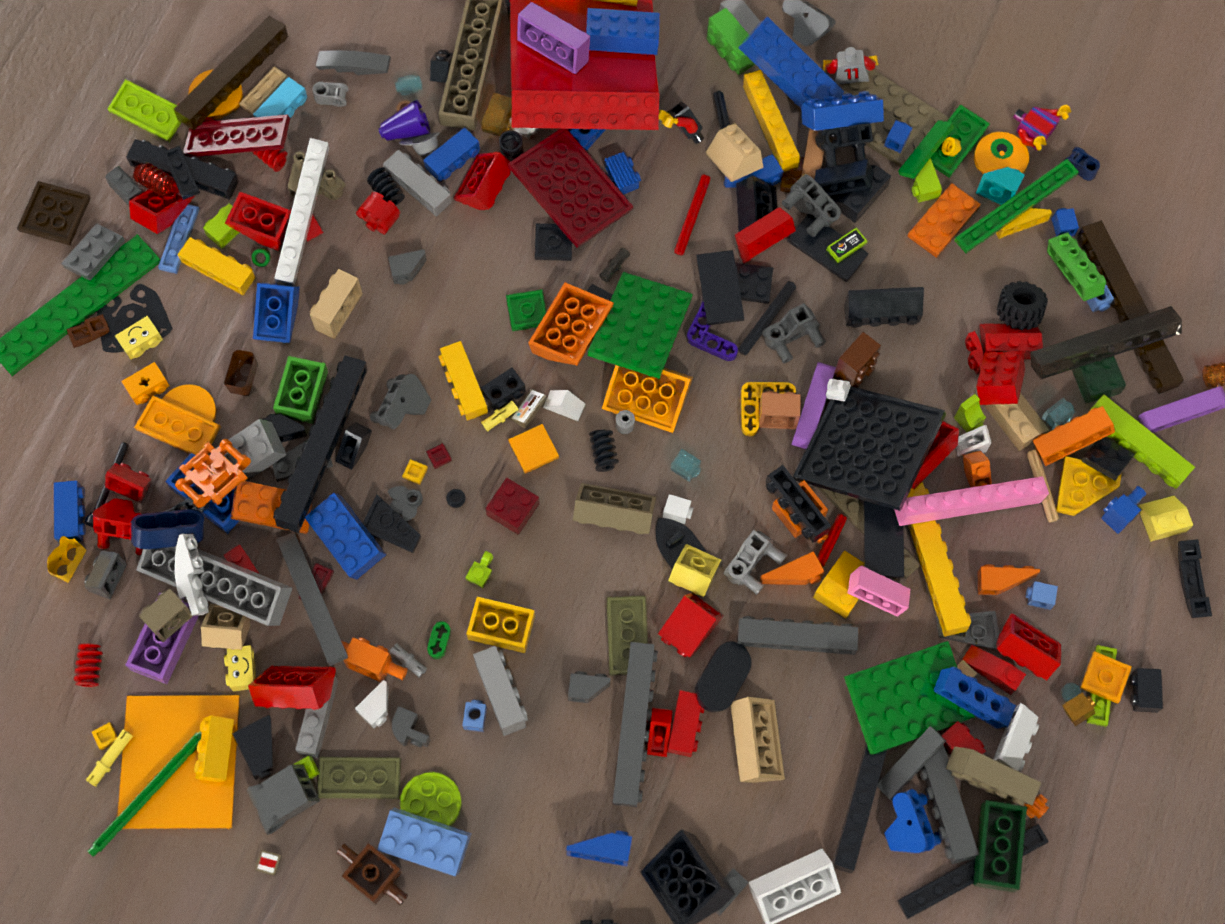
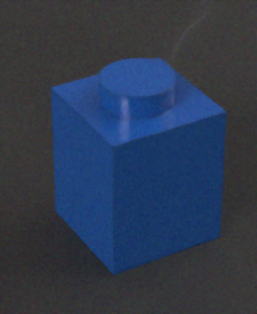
M896 120L886 138L884 146L901 153L910 137L912 127L905 122Z
M1061 208L1055 211L1052 223L1056 236L1067 232L1071 236H1075L1079 226L1074 208Z

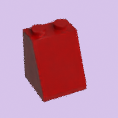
M690 593L682 598L658 635L661 636V640L669 646L672 644L676 647V651L681 656H688L690 658L697 652L724 615L694 593Z

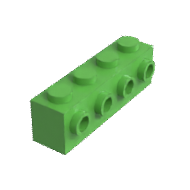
M1067 232L1048 239L1047 253L1083 301L1104 294L1105 277L1100 275L1095 264L1090 262L1086 252L1081 250L1075 238H1072Z

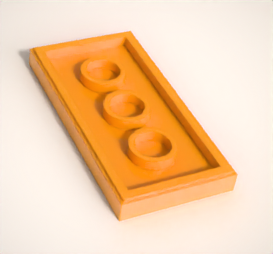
M153 395L134 428L186 453L196 455L204 448L203 445L209 442L212 445L221 426Z

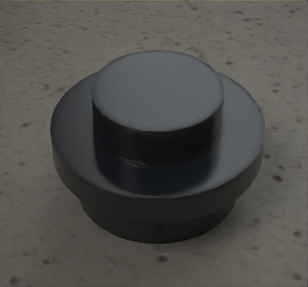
M452 489L446 496L448 505L453 508L463 506L466 500L464 492L460 489Z

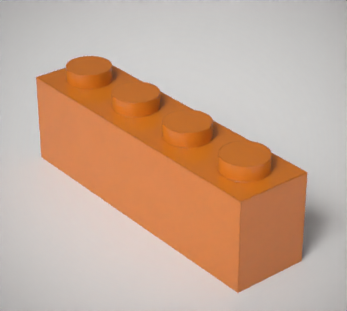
M1101 406L1091 409L1081 417L1073 418L1071 422L1065 425L1055 427L1046 434L1039 435L1032 441L1042 462L1047 466L1115 433V428L1104 407Z

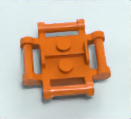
M223 439L217 449L209 442L205 443L201 451L185 465L182 464L179 467L186 477L177 480L175 487L187 494L198 508L203 507L210 500L219 505L222 499L241 481L244 482L248 479L242 471L249 466L251 459L247 455H242L232 446V442L228 439ZM227 452L237 460L235 465L224 457ZM194 484L203 494L198 495L190 485Z

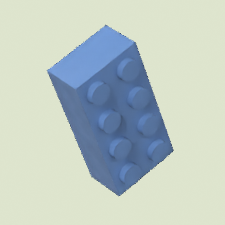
M393 808L389 812L377 850L456 876L460 872L472 833Z

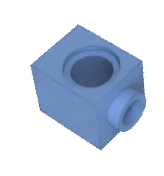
M1105 285L1104 294L1100 295L1102 300H1099L1097 297L1086 300L1092 312L1098 310L1102 312L1110 307L1114 298L1107 285Z
M1034 581L1026 590L1027 605L1051 610L1056 602L1058 586Z
M471 700V702H466L463 719L464 730L484 732L487 706L483 704V701ZM479 711L481 715L478 719L470 718L471 712Z

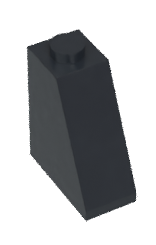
M267 715L232 733L255 780L258 778L260 780L265 779L273 771L272 721L270 715Z

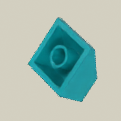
M1010 167L984 173L976 194L1002 205L1016 195L1025 174Z

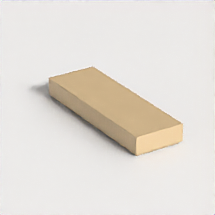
M274 66L239 103L240 107L253 115L288 76Z

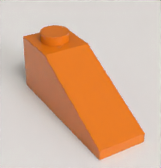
M813 551L761 575L760 582L762 584L806 585L811 583L813 585L822 580L821 577L824 574V570Z

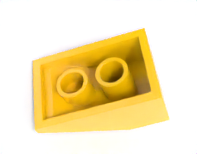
M844 551L816 590L813 598L847 619L859 601L858 598L848 594L850 574L860 566L864 567V562Z

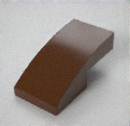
M804 157L799 158L798 167L783 172L781 192L790 193L791 187L800 179Z
M103 314L86 319L85 324L67 329V334L73 348L94 341L110 332Z

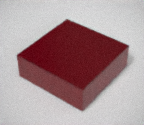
M443 443L426 451L434 469L452 461Z

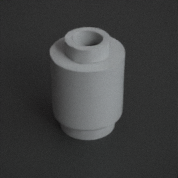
M628 410L620 411L616 416V429L621 434L631 433L635 426L634 414Z

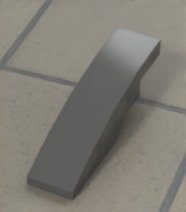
M319 51L316 67L319 70L335 69L338 73L354 72L356 75L388 73L391 57L360 51Z

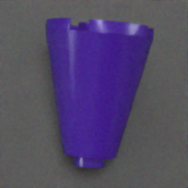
M418 100L412 101L380 124L381 128H378L382 139L385 138L389 141L431 134L426 114L420 110L422 106Z

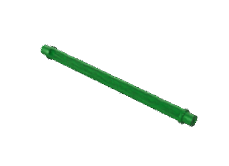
M199 731L194 734L183 748L92 843V846L87 851L91 856L95 857L99 851L101 852L115 835L148 802L153 794L162 787L197 749L202 732Z

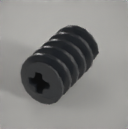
M384 167L373 170L367 178V183L371 186V189L383 195L382 199L386 202L390 200L395 205L400 204L404 200L405 195L400 194L401 190L397 188L396 183H393V178L389 177L390 175L388 172H385Z
M602 429L590 432V442L592 443L593 457H595L596 471L607 472L614 469V465L619 460L613 459V457L617 456V452H611L616 448L615 445H610V443L615 441L614 438L609 437L613 435V431Z

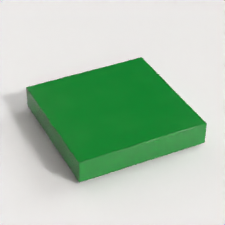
M543 290L506 295L512 331L537 328L547 312Z

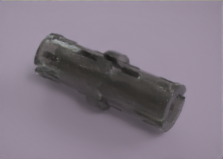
M621 248L615 257L608 261L606 268L599 274V277L604 282H609L613 275L621 270L622 264L630 257L629 251Z

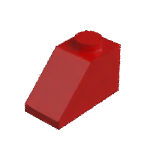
M652 708L647 755L667 757L672 710Z

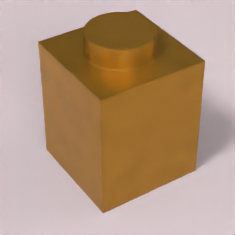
M1083 692L1062 705L1064 712L1075 727L1096 714L1093 708L1096 706L1090 696L1085 697Z

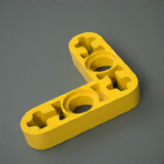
M747 382L742 386L741 430L744 435L751 437L758 432L759 401L763 390L771 388L777 393V388H779V393L784 394L787 388L789 392L796 393V388L793 384L788 382ZM747 388H751V400H748ZM747 405H752L755 408V412L747 413L744 408ZM748 419H752V431H749L747 427Z

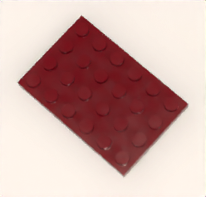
M559 129L508 163L507 167L576 248L633 210V205L567 129Z

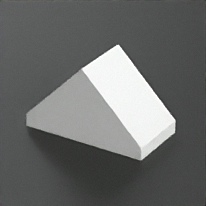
M550 390L543 408L578 421L585 403L568 390Z
M987 425L959 436L958 446L956 447L959 457L980 450L983 453L987 452L991 445Z

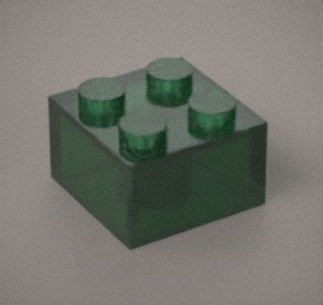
M1113 352L1079 361L1072 369L1085 404L1097 401L1103 395L1107 397L1119 395L1126 387Z

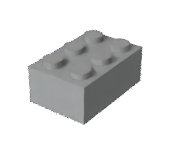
M258 419L229 439L234 448L242 455H247L251 459L249 466L242 471L248 477L245 481L250 480L287 455L273 423L270 421ZM228 452L224 455L233 465L237 463V460Z

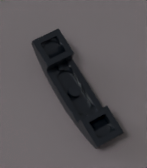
M1199 539L1178 542L1180 578L1191 618L1212 616L1209 597H1206L1201 572L1200 559L1202 556Z

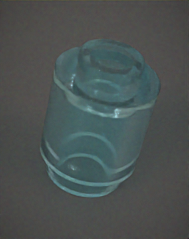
M409 75L397 78V82H395L397 93L403 96L422 90L420 76Z

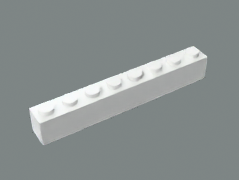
M312 138L309 140L274 278L276 284L295 286L329 151L328 142Z

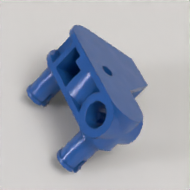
M914 789L896 794L892 802L897 818L884 833L890 850L921 853L932 850L937 844L940 845L942 839L938 832L933 833L923 805L927 804L926 795L923 793L918 794Z

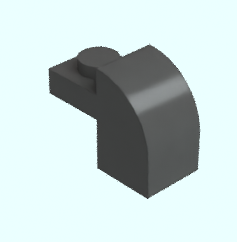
M398 706L392 720V731L397 741L404 747H406L409 740L416 747L421 748L422 745L428 747L430 737L413 730L419 718L417 713Z

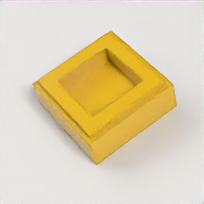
M410 459L402 477L420 485L428 470V466Z
M110 722L92 731L100 750L111 746L118 737Z

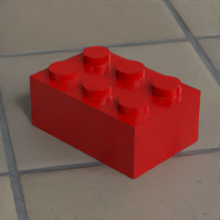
M992 351L984 353L976 386L980 405L1018 404L1025 374L1023 351Z

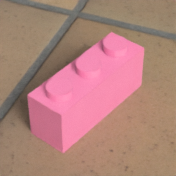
M860 566L850 574L848 594L898 617L909 608L911 589L866 567Z

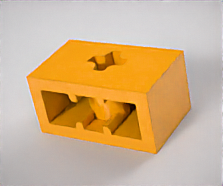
M155 362L121 381L136 405L146 403L153 395L161 394L169 387L167 380Z

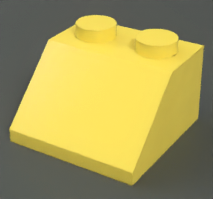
M1175 496L1137 506L1141 509L1139 513L1150 542L1185 533L1193 526L1187 507Z
M686 544L674 565L668 581L704 597L720 565L721 559Z

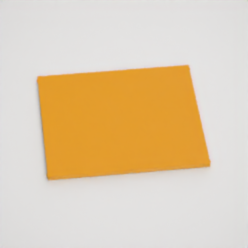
M127 696L124 730L134 737L122 752L118 816L194 734L200 731V724L204 718L212 715L234 719L232 733L238 731L240 696ZM233 735L226 780L214 782L195 779L194 767L199 756L196 749L122 829L232 828L237 744Z

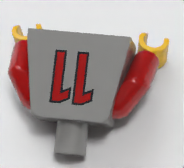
M848 47L845 51L838 52L836 59L823 60V70H826L829 74H834L836 84L869 81L868 70L871 71L875 66H878L877 56H865L863 50H855L853 47Z

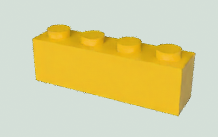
M189 237L177 254L181 263L241 295L246 293L255 279L253 269L249 265L238 263L232 256H225L217 248L206 246L200 239L195 240Z
M459 341L440 348L441 355L438 358L441 366H445L447 372L444 373L448 383L452 382L454 387L451 389L454 399H458L460 405L457 406L461 416L465 415L468 421L487 414L486 402L462 342Z

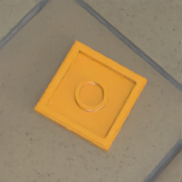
M543 424L508 439L525 474L559 458Z
M1094 651L1080 689L1118 704L1132 666Z

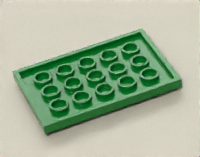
M623 272L610 300L614 305L600 329L596 332L587 356L660 379L692 301L693 294Z
M949 641L844 676L870 755L917 739L930 726L938 731L954 725L957 721L963 722L974 718V715L933 691L942 669L957 668Z

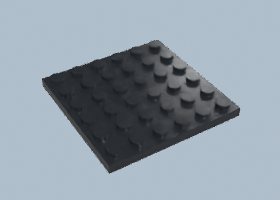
M851 386L845 401L831 399L793 478L799 482L805 480L807 484L901 511L946 416L945 410Z

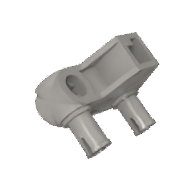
M756 529L744 541L737 555L723 574L727 576L731 583L737 585L744 584L757 595L764 584L752 577L750 572L763 556L768 555L781 565L786 559L787 554L776 548L772 539L759 529ZM738 569L741 574L735 575L733 570Z

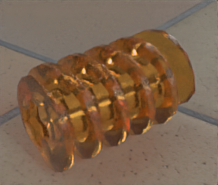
M1225 362L1212 364L1211 366L1205 365L1203 367L1202 376L1206 387H1209L1210 383L1213 388H1216L1218 383L1220 386L1225 385Z

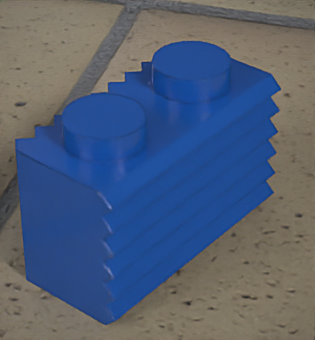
M625 152L606 158L604 161V167L609 178L622 194L639 189V182H641L639 173L637 171L634 172L632 168L634 165L631 157H627Z

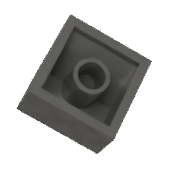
M101 551L100 555L94 559L91 573L85 578L84 587L91 593L111 600L127 566L126 562L116 552Z

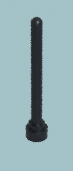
M126 442L120 444L112 466L115 463L119 465L122 463L128 448ZM105 484L94 510L104 505L110 490L105 488ZM93 512L87 515L84 522L92 528Z

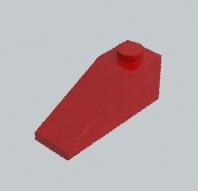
M974 645L970 646L962 658L974 671L1009 695L1016 691L1026 676L1025 673L1009 662Z

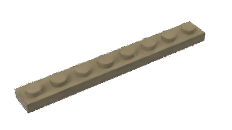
M817 487L864 535V506L859 500ZM904 548V578L907 579L921 564Z

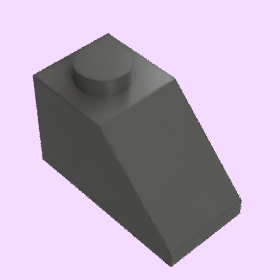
M425 249L388 257L394 284H406L415 278L427 261Z

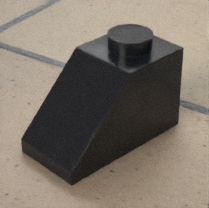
M270 414L266 418H262V420L273 423L281 443L307 436L303 425L282 414Z
M357 422L347 428L335 462L352 470L366 449L372 430Z

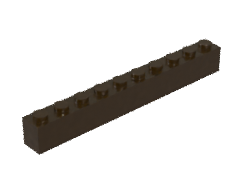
M1102 220L1082 227L1077 235L1080 245H1083L1087 258L1091 263L1095 264L1100 275L1105 277L1106 285L1114 298L1110 305L1112 308H1115L1118 320L1126 330L1127 338L1133 343L1135 354L1140 357L1142 367L1151 379L1152 387L1156 389L1158 394L1179 387L1184 379Z

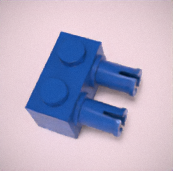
M1137 486L1128 496L1123 494L1119 499L1115 497L1103 510L1105 514L1101 519L1119 534L1141 511L1136 505L1146 496L1145 490Z

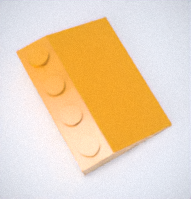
M615 365L602 409L615 414L628 410L634 414L636 421L673 433L693 377L664 368L660 379Z

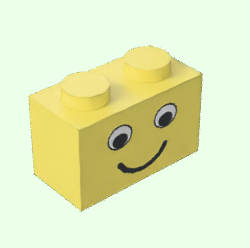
M148 316L115 335L130 360L140 357L146 350L156 347L163 340Z
M251 645L243 646L242 650L227 648V655H224V663L228 667V674L225 675L226 685L232 691L248 690V685L256 679L254 649Z

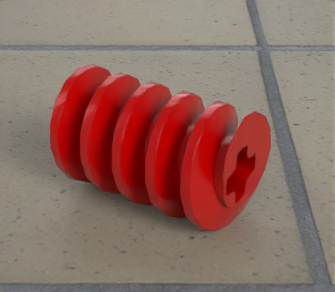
M283 149L252 152L275 172L280 171L285 166L288 155L287 151L282 152Z
M78 645L77 649L81 652L77 653L79 660L75 663L78 666L74 671L77 674L73 679L77 682L75 685L82 687L99 686V683L94 682V679L100 678L99 675L95 674V671L101 670L100 667L96 666L97 663H102V660L97 658V656L103 655V652L98 650L101 647L100 645Z

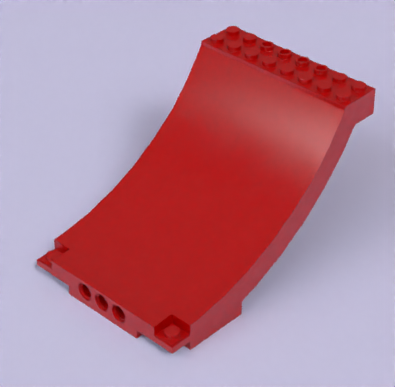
M510 0L512 128L658 130L659 89L655 55L589 50L588 62L574 74L517 40L518 14L531 2L586 33L588 8L653 13V0H637L636 6L597 0Z

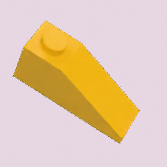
M1030 208L999 230L996 235L1000 239L1047 222L1052 211Z

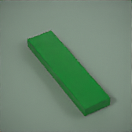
M938 120L898 170L899 175L914 179L954 129L953 123Z

